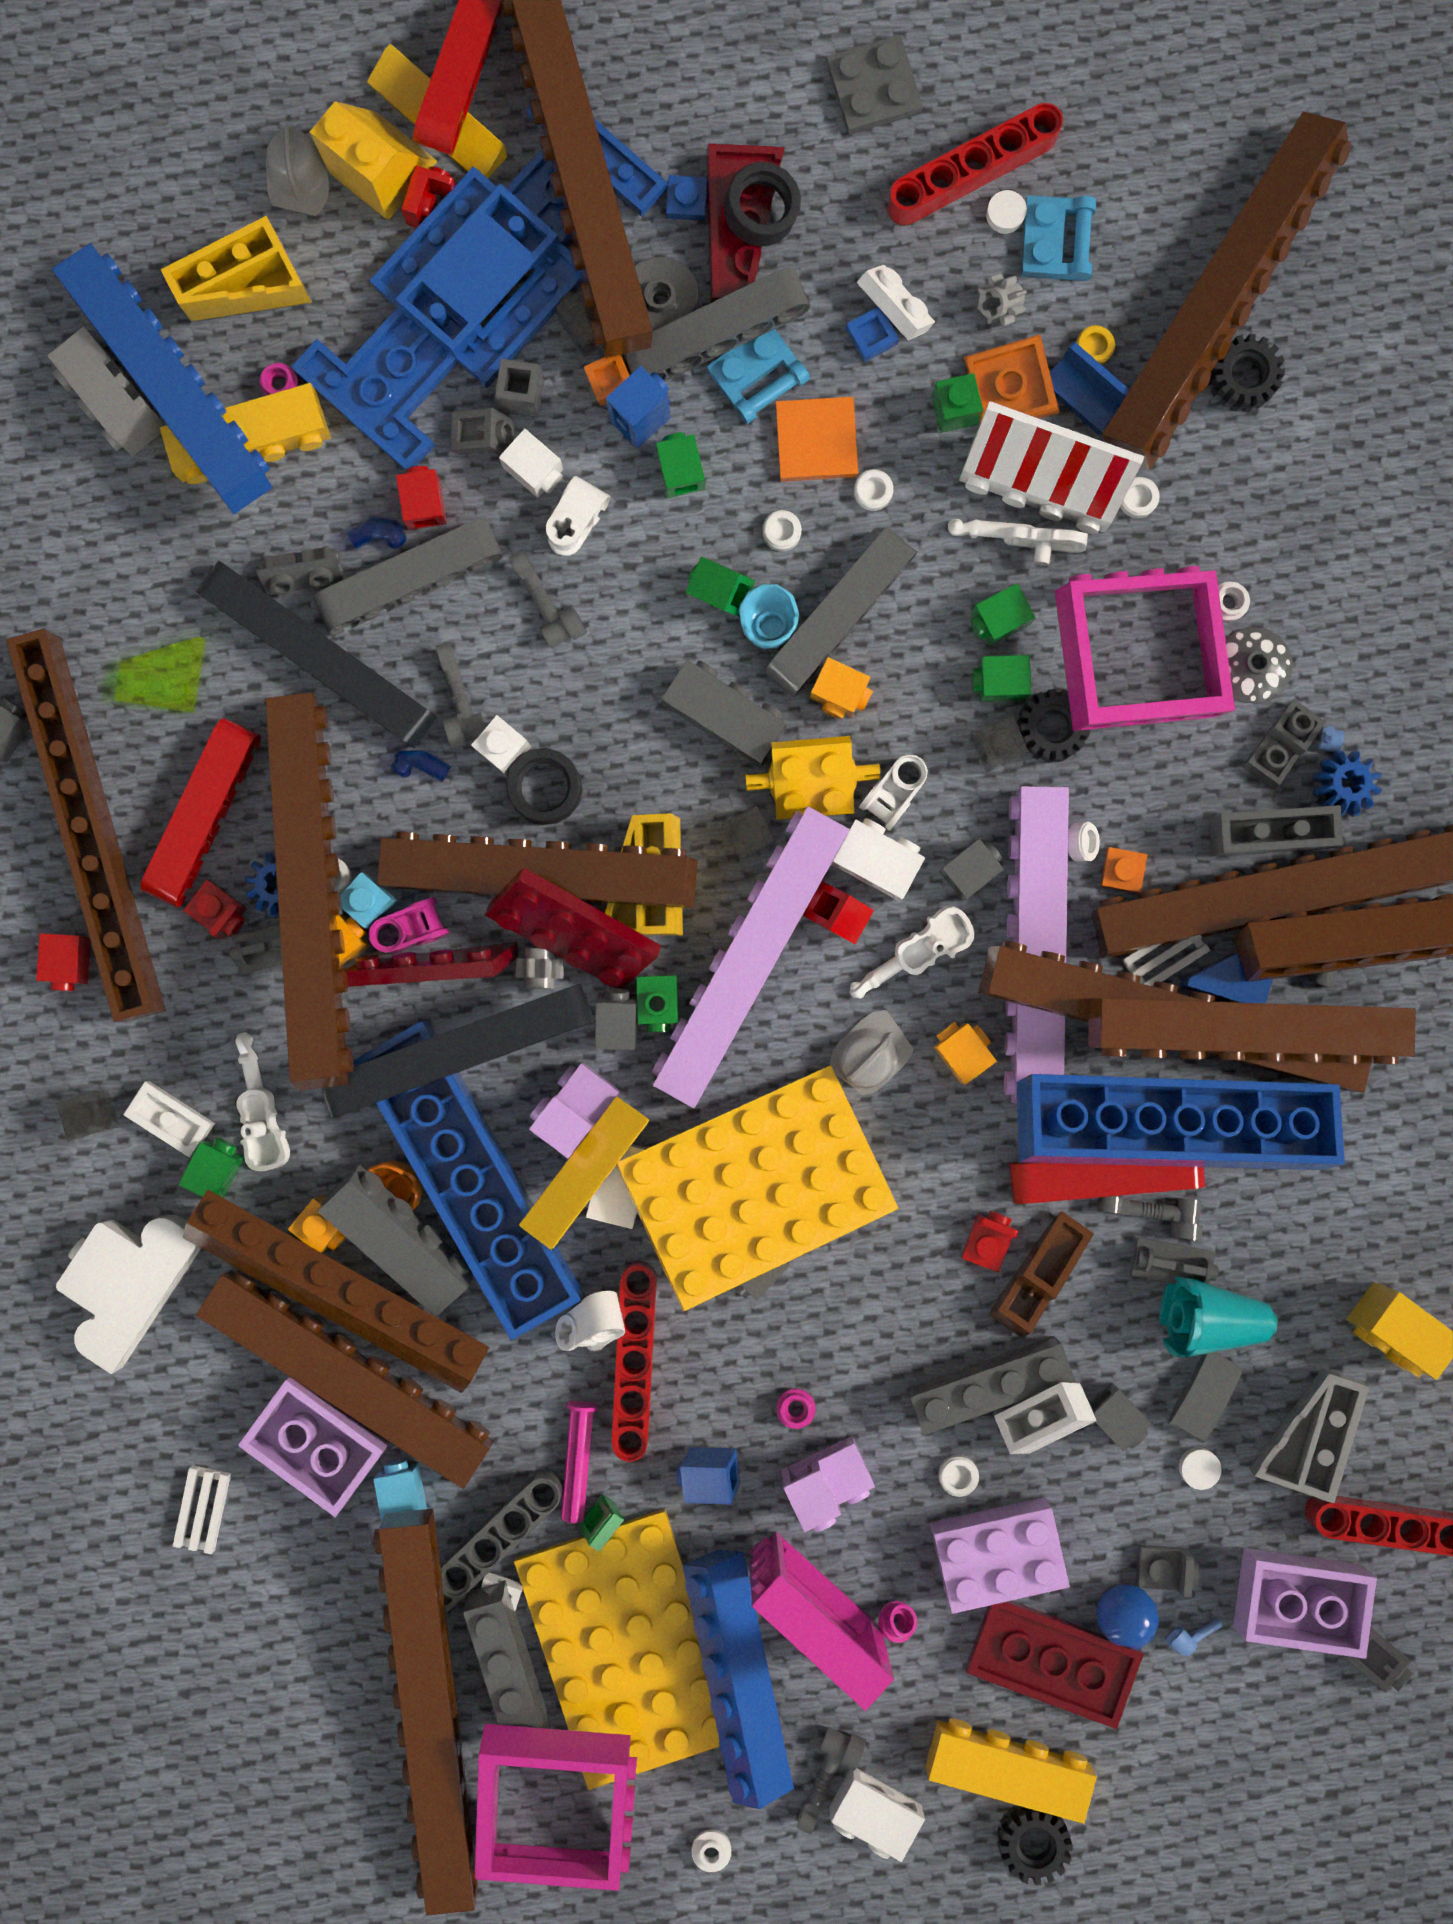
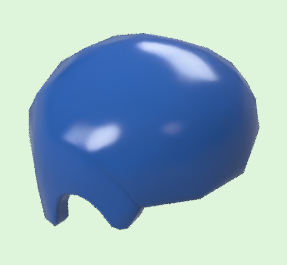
M1121 1584L1102 1594L1096 1609L1098 1626L1111 1643L1138 1650L1154 1640L1159 1626V1617L1156 1603L1145 1590L1136 1586Z

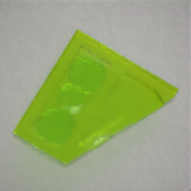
M195 637L120 661L114 700L121 703L195 714L206 639Z

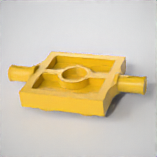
M850 736L771 742L772 761L769 773L745 774L747 791L770 789L775 800L776 820L792 819L797 810L804 813L808 806L825 816L853 814L854 791L857 781L880 780L879 763L856 766L852 757Z

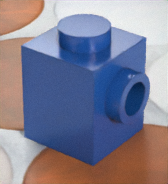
M690 1447L683 1462L678 1464L676 1474L678 1486L683 1487L684 1503H732L740 1486L736 1448Z

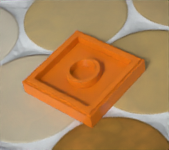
M1040 334L964 357L968 374L975 373L983 407V413L979 420L980 423L989 401L1038 419L1059 413Z
M854 397L776 401L780 482L858 477Z

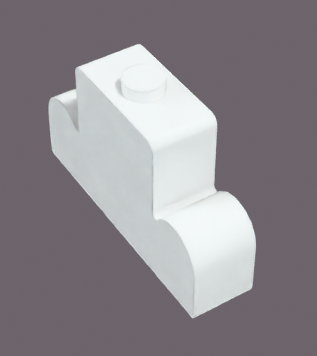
M165 1215L154 1219L144 1227L141 1237L117 1221L110 1219L96 1224L86 1239L81 1238L69 1253L68 1257L72 1261L57 1282L56 1288L59 1292L95 1315V1317L84 1321L77 1328L74 1335V1343L77 1350L84 1357L110 1374L123 1368L201 1250L200 1247L183 1238L187 1220L182 1217Z

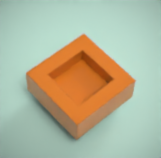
M622 355L608 358L603 357L584 366L600 406L606 405V397L630 376Z
M1108 847L1100 887L1140 893L1148 854Z

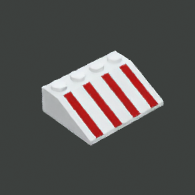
M989 401L972 442L959 481L966 483L965 487L974 493L986 495L989 491L1003 496V502L1010 506L1023 508L1026 504L1040 509L1039 514L1044 518L1053 521H1060L1062 518L1076 522V528L1083 532L1098 534L1099 531L1105 533L1112 524L1143 462L1144 456Z

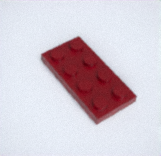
M524 867L493 898L484 916L497 922L502 928L519 934L531 941L536 947L546 949L564 959L569 965L584 970L598 978L603 984L614 988H623L656 960L662 946Z
M1011 1600L987 1606L965 1669L967 1674L1117 1729L1144 1653L1141 1649L1134 1650L1129 1647L1114 1645L1103 1634Z

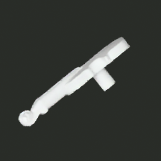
M952 519L948 523V531L952 536L958 537L969 534L971 538H977V536L1003 538L1004 542L1008 545L1035 548L1034 564L1040 566L1049 565L1051 550L1080 553L1085 551L1087 546V533L1069 529L1037 528L1027 524L981 521L978 519L964 524L960 519Z
M949 905L938 910L932 917H927L928 924L925 929L919 933H911L908 938L902 939L896 944L894 957L867 973L861 982L851 983L849 990L853 998H863L867 991L879 987L880 984L901 970H905L912 975L921 974L928 966L935 964L937 957L944 954L954 958L957 952L968 948L974 940V929L966 914L959 908Z
M243 1032L237 1035L235 1041L240 1053L238 1061L239 1064H242L247 1091L237 1099V1109L241 1115L240 1122L244 1124L241 1127V1135L244 1139L240 1143L244 1147V1158L248 1167L255 1171H267L286 1164L290 1157V1148L285 1138V1130H280L276 1122L277 1111L275 1109L274 1096L269 1090L263 1088L257 1062L258 1057L251 1048L253 1038L247 1032Z

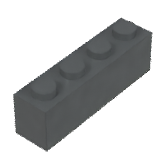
M359 1164L327 1194L318 1212L432 1315L437 1317L468 1289L473 1273L461 1252L455 1251L442 1240V1236L433 1226L426 1225L420 1220L406 1201L396 1198L387 1190L376 1174L365 1170Z
M1053 1336L907 1388V1392L923 1434L927 1435L1028 1399L1061 1382H1075L1062 1343Z
M506 1580L495 1585L470 1590L466 1596L463 1614L498 1725L551 1729L546 1707L517 1614L513 1608Z

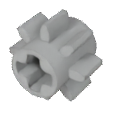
M1002 274L989 278V285L978 289L981 295L977 309L987 317L988 324L1000 320L1001 325L1005 326L1015 322L1014 315L1025 312L1026 308L1023 304L1027 291L1023 290L1021 285L1016 282L1017 277L1015 275L1004 279Z
M527 948L525 949V959H516L515 977L525 978L524 988L554 989V979H563L564 960L555 959V954L546 949Z

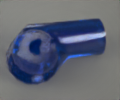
M372 517L346 532L356 550L374 539L386 540L388 546L392 549L402 546L407 540L406 534L402 531L403 526L397 520L382 517Z
M400 750L394 755L396 759L390 767L392 772L403 778L409 777L412 769L415 768L443 782L451 765L424 750Z

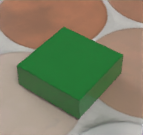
M602 1494L578 1526L589 1546L600 1552L624 1519L615 1503Z

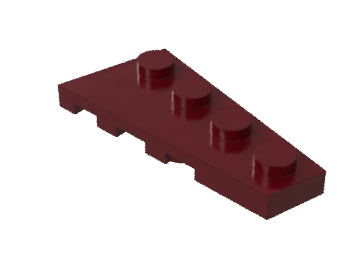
M708 143L706 167L710 303L755 282L762 253V246H754L742 241L728 227L724 216V198L735 174L746 165L756 162H767L780 166L785 147ZM759 184L746 187L740 196L742 211L752 221L768 225L775 190L766 185Z
M516 941L454 950L444 949L422 954L404 952L393 955L391 958L379 959L378 955L361 956L355 959V964L345 969L348 987L495 977L518 958V944Z

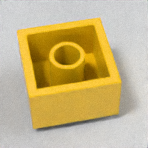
M1373 1282L1346 1318L1347 1321L1356 1327L1353 1331L1356 1337L1372 1348L1375 1347L1386 1354L1384 1357L1417 1378L1425 1374L1437 1380L1453 1359V1331L1399 1291Z

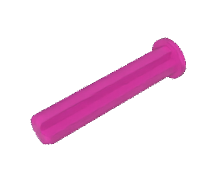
M569 1401L566 1403V1408L570 1410L561 1520L568 1523H578L584 1520L593 1412L598 1410V1405L593 1402Z

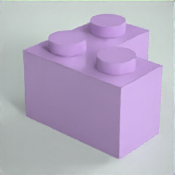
M581 1063L578 1068L570 1065L557 1083L562 1087L558 1095L552 1099L548 1096L543 1098L529 1116L535 1121L529 1130L566 1158H569L614 1098L621 1092V1090L585 1063Z
M852 1436L781 1470L783 1488L804 1532L811 1529L819 1532L831 1527L836 1523L835 1518L841 1515L839 1504L846 1501L849 1504L860 1502L870 1495V1489L875 1488L870 1472Z

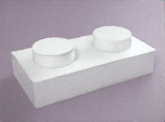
M884 264L865 271L857 281L859 286L908 341L924 334L935 323L928 314L925 304L920 299L913 297L902 285L900 276Z
M150 1081L144 1082L123 1114L189 1158L193 1157L199 1143L205 1140L215 1124Z

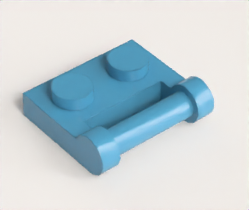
M1027 195L1025 200L1027 212L1024 219L1021 277L1090 280L1092 278V264L1089 262L1091 217L1096 213V199L1091 196L1063 198ZM1065 215H1076L1072 263H1062Z
M776 329L726 352L707 366V372L745 424L757 418V412L797 384L801 387L810 380L807 369L797 360ZM783 364L788 372L750 399L746 400L741 395L742 392Z

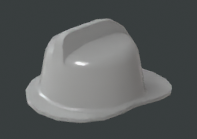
M285 126L284 131L272 138L266 152L267 190L272 206L316 216L323 210L328 201V170L311 134L294 130L292 126Z
M888 1011L872 1012L861 1019L839 1041L832 1051L830 1065L836 1075L860 1094H871L882 1088L907 1063L913 1054L914 1048Z

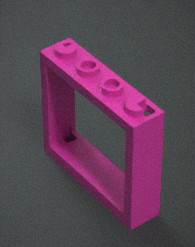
M1188 566L1177 569L1176 573L1165 574L1164 569L1158 568L1143 571L1140 573V576L1128 577L1127 571H1119L1104 575V579L1092 580L1091 574H1081L1069 577L1067 584L1054 591L1073 731L1207 719L1235 711L1216 570L1200 571L1199 566ZM1192 588L1207 697L1098 707L1084 597Z
M777 1531L769 1539L765 1536L759 1543L756 1542L749 1553L753 1556L750 1559L752 1607L866 1711L894 1680L884 1637L879 1625Z
M484 1724L478 1757L475 1879L619 1891L621 1873H629L631 1847L623 1846L624 1842L631 1843L633 1816H625L626 1811L633 1812L635 1785H627L628 1780H635L637 1757H629L631 1735ZM499 1765L615 1774L610 1852L497 1843Z

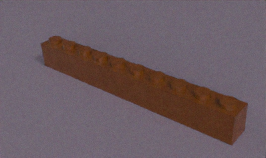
M501 0L505 17L512 16L514 27L510 28V35L514 52H522L524 63L520 64V72L524 88H531L534 99L530 100L533 122L535 125L541 124L544 136H540L543 158L545 162L551 161L554 172L550 173L552 191L555 198H562L564 209L560 210L563 231L565 235H572L575 245L570 247L572 264L575 271H582L585 283L580 284L583 304L585 308L592 307L595 320L590 321L593 341L595 345L602 344L605 358L651 348L652 326L561 0Z
M1305 111L1301 113L1102 435L1106 443L1144 456L1140 467L1151 470L1158 457L1161 458L1165 455L1174 431L1178 425H1182L1188 418L1191 404L1197 394L1203 392L1207 387L1211 371L1218 360L1223 359L1227 355L1232 337L1239 327H1243L1246 324L1253 303L1259 294L1262 295L1267 290L1274 269L1279 262H1283L1288 256L1291 242L1299 230H1303L1306 227L1316 201L1327 193L1331 177L1337 167L1342 166L1346 162L1351 149L1346 122Z
M43 628L6 639L113 1021L131 1022L165 1012L162 994L61 638Z
M313 692L265 698L290 1083L299 1091L348 1085L347 1072H353V1055L351 1048L345 1046V1032H350L351 1023L348 1008H343L342 993L348 991L346 971L344 968L340 969L339 954L345 953V942L342 930H337L336 916L342 915V902L339 891H334L333 879L334 877H339V862L336 853L331 851V840L337 838L335 819L333 816H329L328 803L334 802L332 781L330 778L326 779L325 766L331 765V752L328 742L323 740V730L329 728L328 714L325 705H319Z
M1453 824L1444 827L1445 833L1431 836L1430 830H1423L1406 835L1407 841L1393 844L1391 838H1386L1367 844L1368 850L1354 852L1353 846L1344 847L1329 852L1330 858L1317 861L1315 855H1307L1291 860L1292 866L1280 869L1277 868L1276 863H1270L1253 868L1254 874L1239 877L1238 871L1218 875L1214 877L1215 883L1201 885L1200 880H1192L1176 885L1177 891L1163 894L1161 888H1155L1138 893L1139 899L1124 902L1123 896L1100 901L1101 907L1091 913L1101 959L1133 953L1149 948L1151 945L1161 943L1163 944L1158 947L1171 945L1190 939L1193 936L1201 935L1203 938L1240 930L1246 926L1249 920L1257 917L1267 916L1270 917V920L1284 919V917L1296 912H1307L1309 915L1331 908L1346 907L1453 884Z
M1004 940L1003 946L989 947L978 994L1088 1023L1089 998L1214 1002L1215 1000L1213 995L1191 991L1190 996L1178 994V986L1165 982L1154 981L1153 987L1139 983L1140 976L1128 972L1117 971L1116 977L1102 973L1103 966L1091 962L1079 961L1078 966L1064 963V955L1054 952L1042 951L1041 956L1026 953L1028 946ZM1206 1051V1054L1219 1057V1051ZM1245 1052L1244 1060L1231 1061L1317 1084L1340 1085V1090L1365 1093L1373 1056L1361 1055L1360 1063L1335 1062V1055L1322 1054V1062L1297 1061V1054L1284 1053L1283 1061L1258 1060V1052Z
M434 1508L385 1513L379 1529L374 1531V1549L376 1554H382L383 1568L379 1569V1589L381 1593L387 1594L388 1606L384 1607L383 1622L385 1632H391L393 1645H389L388 1649L390 1671L396 1670L397 1683L393 1686V1704L395 1709H401L402 1721L398 1723L399 1747H405L407 1759L403 1760L402 1777L404 1785H410L411 1797L407 1801V1818L409 1824L415 1823L416 1835L412 1837L413 1861H419L421 1871L417 1873L416 1878L418 1899H424L426 1916L474 1911L478 1893V1880L475 1879V1852Z

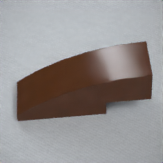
M1059 1212L1002 1291L988 1315L1019 1337L1031 1334L1049 1302L1057 1298L1094 1233L1064 1212Z

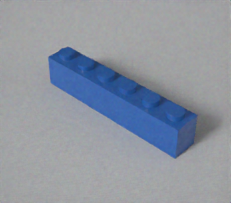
M720 1549L682 1565L686 1580L685 1588L692 1608L694 1630L698 1637L703 1660L702 1668L706 1675L711 1698V1710L715 1716L720 1740L719 1748L723 1755L728 1778V1790L732 1796L733 1803L761 1809L793 1790L794 1786L757 1613L751 1603V1585L744 1552Z

